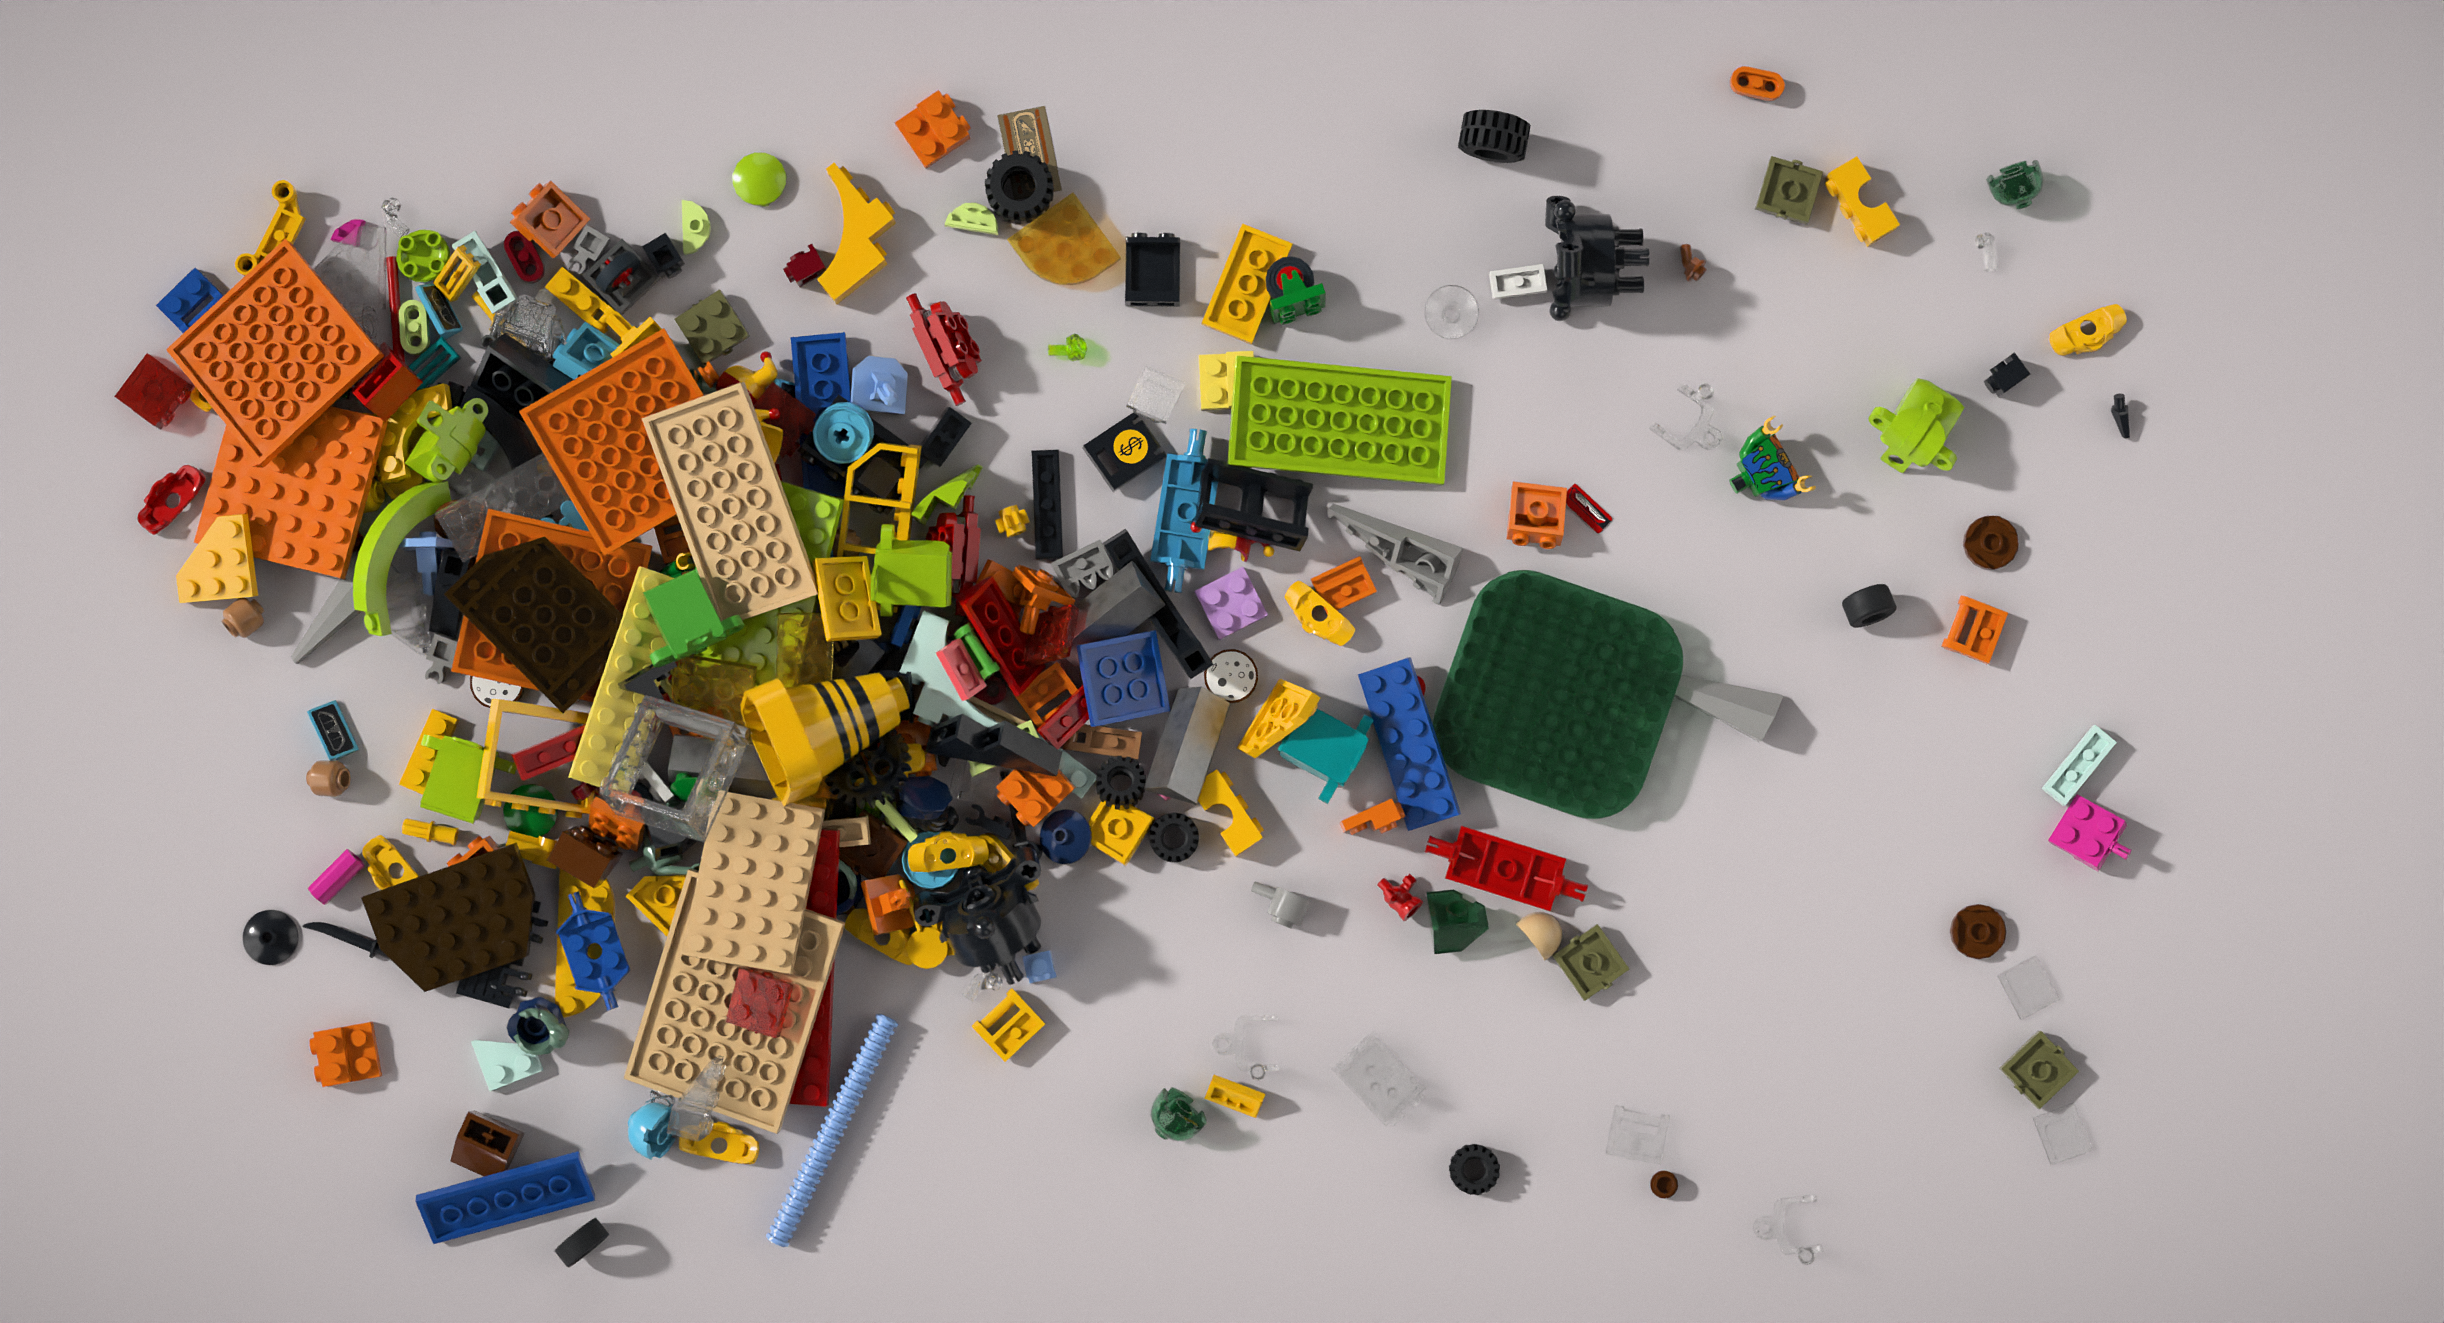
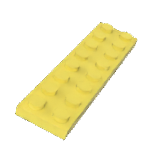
M638 567L615 641L568 776L569 778L623 795L655 698L620 689L618 683L652 664L649 658L650 654L667 646L649 611L643 592L674 579L673 577L644 567ZM655 679L654 682L659 687L660 682H657Z

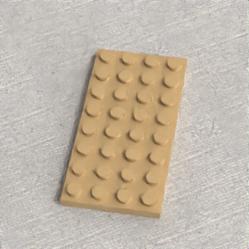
M745 382L642 418L701 582L720 621L734 615H740L741 619L744 620L817 595L818 590L811 563Z

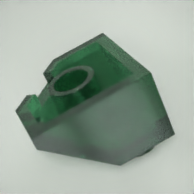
M1454 889L1426 892L1434 954L1461 952L1489 929L1485 905L1477 901L1471 903L1463 898L1462 893Z

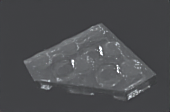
M357 226L313 269L345 309H386V227Z

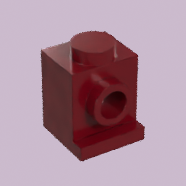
M813 244L808 245L810 251L807 253L800 251L791 256V261L786 263L787 267L783 268L790 283L796 281L798 286L801 287L820 277L826 271V267Z

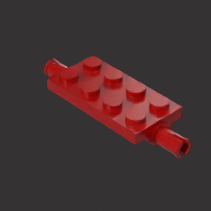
M1464 826L1460 827L1457 840L1453 843L1431 835L1427 843L1436 845L1438 848L1426 845L1425 853H1431L1448 859L1449 865L1444 879L1549 912L1555 897L1559 896V894L1580 900L1581 902L1585 898L1586 894L1576 892L1575 889L1587 892L1588 885L1566 879L1565 875H1562L1566 858Z

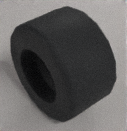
M1876 584L1858 590L1847 596L1842 602L1849 624L1854 628L1868 626L1884 620L1897 609L1890 589L1886 584Z

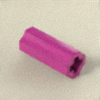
M346 849L307 889L318 901L326 905L365 865L356 854Z

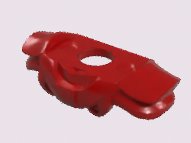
M184 465L175 474L170 472L163 479L155 482L144 499L145 507L138 513L137 519L140 525L152 535H156L167 527L199 493L206 481L205 475L193 466ZM173 493L179 494V505L175 508H169L166 503L168 496Z

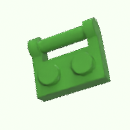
M969 622L959 628L951 636L950 640L954 641L961 638L985 682L1000 668L996 662H992L975 635L974 626Z

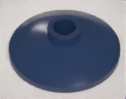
M1069 809L1058 810L1052 813L1041 827V848L1044 854L1053 862L1059 864L1075 863L1084 857L1091 844L1092 833L1090 825L1086 818L1077 811ZM1061 831L1065 833V838L1062 841L1059 840V833Z

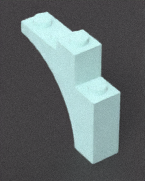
M923 611L899 672L902 674H906L907 671L911 672L913 684L920 685L921 681L925 682L913 714L919 716L918 721L933 726L934 722L941 723L944 714L948 715L947 720L964 714L988 728L1000 723L982 713L968 699L961 700L936 652L948 645V633L952 620L929 611Z

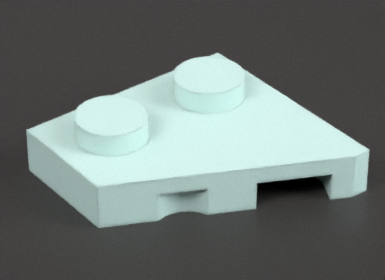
M471 1041L489 1091L544 1071L538 1055L522 1051L516 1043Z

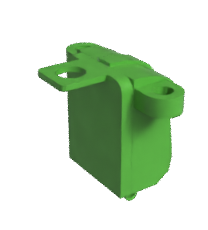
M695 570L643 592L649 611L667 645L650 654L649 658L655 668L673 661H679L694 653L697 655L706 651L707 647L727 639L728 636L739 632L745 627L740 615H734L720 621Z

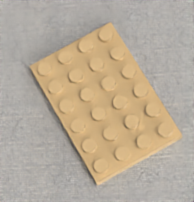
M715 790L682 955L793 975L825 814L824 809L793 803L783 806L782 801Z

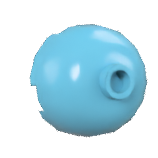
M657 1102L646 1104L632 1113L628 1120V1139L634 1150L652 1160V1157L662 1158L676 1140V1138L672 1137L675 1125H681V1115L678 1110Z

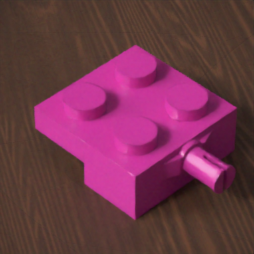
M2076 794L2048 839L2049 843L2071 854L2074 859L2099 872L2111 852L2127 860L2128 855L2132 851L2118 843L2120 836L2127 827L2126 821Z

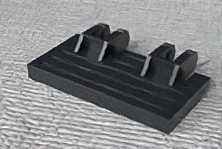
M535 900L532 912L539 913L542 902ZM532 916L531 920L534 925L539 927H547L549 922ZM531 933L529 940L542 944L543 937ZM522 958L461 979L456 994L510 1009L513 997L502 994L503 991L526 997L528 991L521 987L505 984L508 974L526 981L531 980L533 974L510 968L511 964L522 967L525 959Z

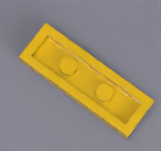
M435 709L431 710L399 785L423 795L438 753L437 750L421 745L423 736L425 734L439 739H443L445 735L452 737L459 719Z

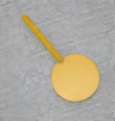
M900 880L899 884L901 888H906L908 892L905 881ZM910 897L911 907L909 910L917 931L908 939L906 947L908 957L913 964L920 968H935L947 956V941L941 943L939 939L941 932L929 927L922 928L917 923L914 916L913 902Z

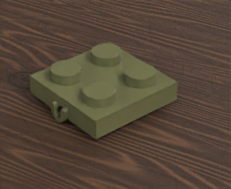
M1771 156L1755 209L1776 215L1777 218L1782 217L1784 220L1789 219L1807 225L1823 171L1804 166L1803 162L1799 160H1792L1790 162Z
M720 289L704 300H699V303L693 304L692 308L674 319L703 365H706L708 361L712 362L722 354L724 356L730 354L733 351V347L750 337Z
M1598 924L1580 936L1577 934L1569 940L1570 943L1552 955L1583 1001H1586L1601 989H1608L1613 985L1612 982L1630 970Z
M2037 1031L1999 1068L2015 1085L2013 1087L2021 1095L2024 1094L2037 1109L2042 1108L2079 1072L2064 1056L2065 1051L2059 1045L2055 1046L2042 1031Z

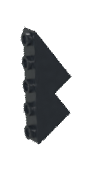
M964 714L931 727L925 751L929 754L1050 776H1057L1062 751L1006 720L988 728Z

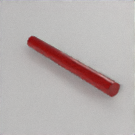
M390 256L386 257L392 344L393 351L405 363L404 349L400 342L399 309L401 302L398 264L396 257Z

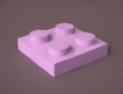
M1244 567L1194 591L1219 640L1268 616Z

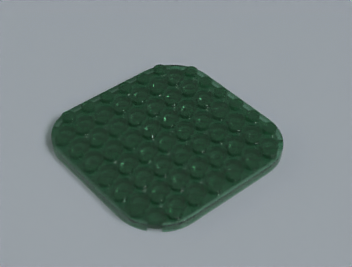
M1531 570L1507 572L1491 580L1477 595L1436 707L1433 727L1444 762L1454 772L1466 779L1574 817L1602 819L1615 815L1635 800L1646 780L1682 675V646L1671 625L1651 610L1541 572Z

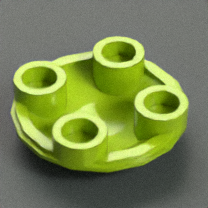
M752 153L744 156L737 163L733 172V186L736 194L743 201L761 207L770 205L771 202H774L782 194L787 180L783 165L774 156L767 153Z
M417 230L402 236L398 242L399 247L397 249L396 261L399 270L407 278L415 282H429L436 279L450 259L448 244L436 231Z

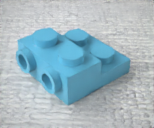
M584 322L578 330L576 328L572 329L566 338L567 343L565 345L561 343L552 356L556 359L553 367L574 380L613 358L610 354L621 344L587 322Z

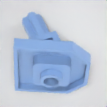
M867 356L853 368L851 403L860 406L865 411L904 415L908 373L894 358Z
M419 532V537L403 539L398 548L404 551H416L418 572L422 573L423 593L432 596L435 592L437 574L441 563V551H444V549L461 551V543L453 539L436 537V532Z

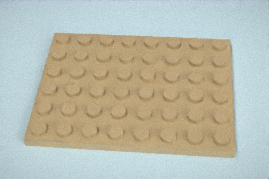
M688 869L623 1079L777 1134L780 1132L845 922L805 909L793 975L684 956L682 951L699 872L694 869Z

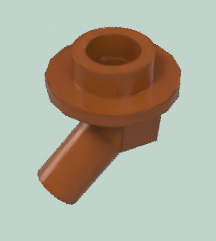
M1683 244L1680 246L1682 264L1685 267L1684 274L1686 275V280L1688 282L1692 279L1698 281L1707 270L1704 267L1706 261L1704 259L1699 260L1697 257L1692 259L1691 245Z

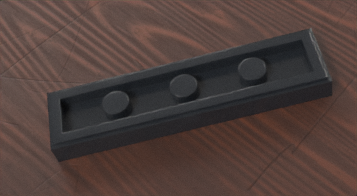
M1033 450L1032 477L1036 560L1060 559L1063 557L1059 450Z

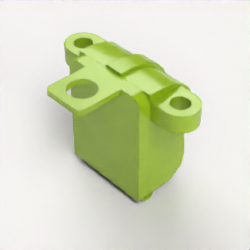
M1917 378L1906 391L1894 413L1883 407H1875L1868 418L1870 424L1882 432L1880 436L1881 441L1889 446L1880 459L1900 473H1903L1912 462L1920 467L1928 466L1931 463L1941 470H1951L1957 461V456L1943 444L1965 407L1957 398L1932 382ZM1890 455L1900 457L1903 460V464L1894 462Z
M474 398L465 403L462 409L456 406L446 411L434 401H429L417 419V423L424 427L425 431L406 460L405 464L407 467L433 482H442L448 479L453 471L461 474L463 469L473 459L477 452V446L486 433V428L482 424L488 414L486 402L480 398ZM473 406L478 408V414L473 411ZM430 411L438 412L440 416L432 419L429 423L427 419L428 413Z
M882 524L881 542L875 549L874 568L871 574V601L880 603L881 616L893 617L894 604L931 607L950 606L952 582V552H950V546L942 541L898 540L894 538V525Z
M424 734L421 745L437 750L438 753L423 793L420 807L474 824L481 816L485 799L476 798L484 747L478 743L445 735L443 739ZM496 752L493 776L496 769L515 775L517 770L515 763L499 758V752Z

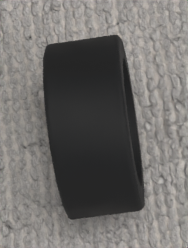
M593 1218L563 1241L554 1251L569 1268L602 1243L609 1236V1233L597 1218Z

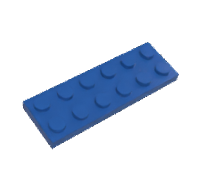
M845 332L790 337L800 447L813 430L817 419L831 405L838 394L851 403ZM841 430L839 434L845 437L846 433ZM815 445L813 449L819 453ZM801 459L804 488L833 497L845 496L846 486L843 483L831 481L823 474L824 470L816 464L811 466ZM832 462V463H834L836 466H838L839 468H840L841 465H842V464H838V463Z
M1411 657L1358 674L1371 717L1374 719V727L1398 802L1401 804L1406 816L1404 820L1407 830L1411 831L1461 815Z
M579 1151L421 1193L416 1195L415 1202L432 1243L437 1244L595 1201V1192Z

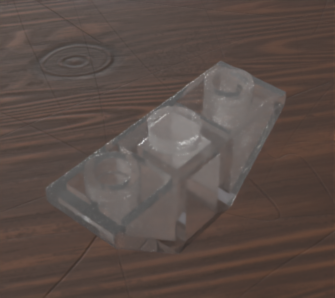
M411 571L405 572L386 598L391 635L417 654L425 656L428 654L431 638L429 632H425L424 621L427 620V611L425 605H421L420 601L423 585L421 578H417L415 573Z

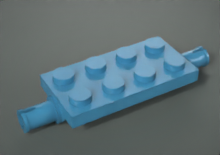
M1192 428L1189 430L1188 447L1184 455L1167 453L1150 562L1166 564L1168 566L1166 586L1164 588L1168 592H1172L1173 581H1176L1174 593H1182L1185 569H1205L1210 530L1202 528L1199 533H1194L1190 529L1192 522H1195L1201 473L1208 460L1203 455L1207 431L1201 429L1198 440H1196L1197 429ZM1216 481L1212 482L1209 504L1215 505L1218 486Z

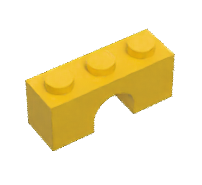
M1858 156L1829 172L1825 177L1827 181L1825 185L1828 192L1833 197L1836 195L1841 203L1839 207L1843 216L1846 219H1851L1856 227L1854 228L1856 237L1860 242H1865L1867 247L1900 226L1886 202L1875 208L1866 207L1860 202L1858 191L1871 180V177Z
M1216 769L1206 776L1198 802L1204 811L1217 804L1225 805L1231 810L1233 815L1232 824L1221 832L1220 835L1236 857L1263 839L1260 833L1264 829L1256 817L1250 819L1245 811L1249 808L1240 794L1234 795L1230 789L1234 784L1224 771L1220 774Z

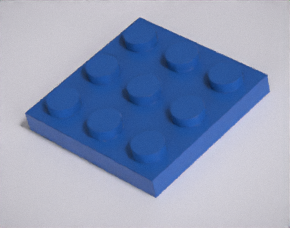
M1156 630L1076 645L1091 727L1170 711Z

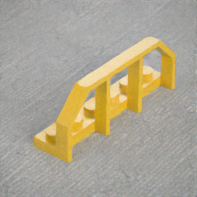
M880 442L848 467L837 557H844L845 550L875 554L876 547L846 543L851 501L895 507L894 521H898V529L895 532L894 538L910 540L913 519L911 514L914 511L922 446L912 444L903 446ZM881 449L902 452L901 466L905 467L904 478H899L897 490L898 494H902L901 501L852 494L855 469ZM880 603L876 604L877 610H880ZM894 604V612L897 613L901 605Z

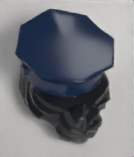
M929 775L920 777L909 776V781H904L901 784L903 790L899 791L900 799L896 804L898 812L902 816L907 817L914 830L917 827L925 832L953 830L959 822V815L954 807L948 806L953 800L948 785Z

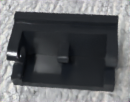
M946 407L919 445L922 446L921 454L928 458L933 465L941 467L972 423L951 407Z

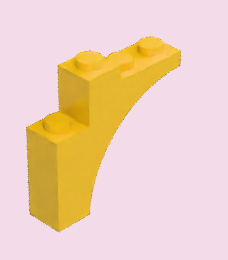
M832 163L826 168V171L835 183L841 197L844 215L843 233L833 261L817 280L837 305L888 265L884 258L887 255L885 250L878 242L872 244V242L896 224L892 217L896 213L887 201L881 203L877 197L868 204L867 202L870 198L861 187L856 189L850 181L853 177L844 166L838 168L835 163Z

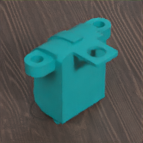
M1317 708L1315 713L1305 723L1283 738L1277 751L1280 752L1279 755L1283 759L1326 781L1318 799L1328 804L1337 787L1342 788L1345 785L1350 774L1356 769L1369 740L1366 734L1374 719L1364 714L1358 726L1354 729Z

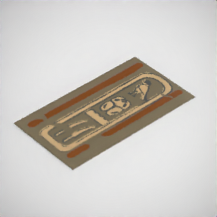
M1045 106L997 115L1005 153L1009 156L1013 154L1012 151L1018 150L1019 154L1027 151L1033 157L1037 155L1042 163L1045 162L1051 172L1054 184L1053 192L1062 191ZM1016 174L1010 177L1014 200L1030 197L1034 193L1036 184L1030 176Z

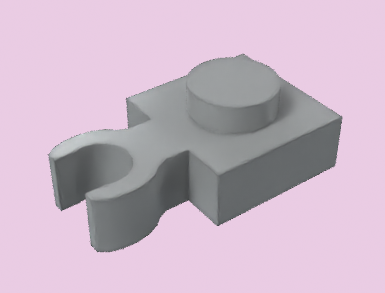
M586 225L572 247L578 254L569 260L568 268L571 270L575 263H581L582 267L578 274L582 276L587 271L589 260L596 263L601 258L611 242L610 238Z
M438 632L434 634L426 657L427 660L433 661V665L426 671L425 679H430L432 671H436L440 676L437 684L444 681L446 676L445 666L452 669L457 639Z

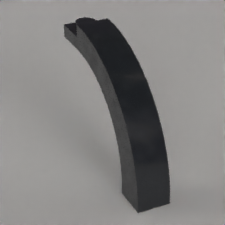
M468 386L460 408L462 409L465 403L474 398H480L486 402L488 414L482 424L503 449L513 473L515 502L512 514L533 519L539 500V479L530 444L516 421L503 407L484 393ZM473 406V411L478 414V408Z
M1124 529L1103 542L1102 544L1119 571L1133 561L1165 603V606L1149 617V620L1187 676L1192 679L1213 666L1214 664L1204 647L1164 591L1128 531Z

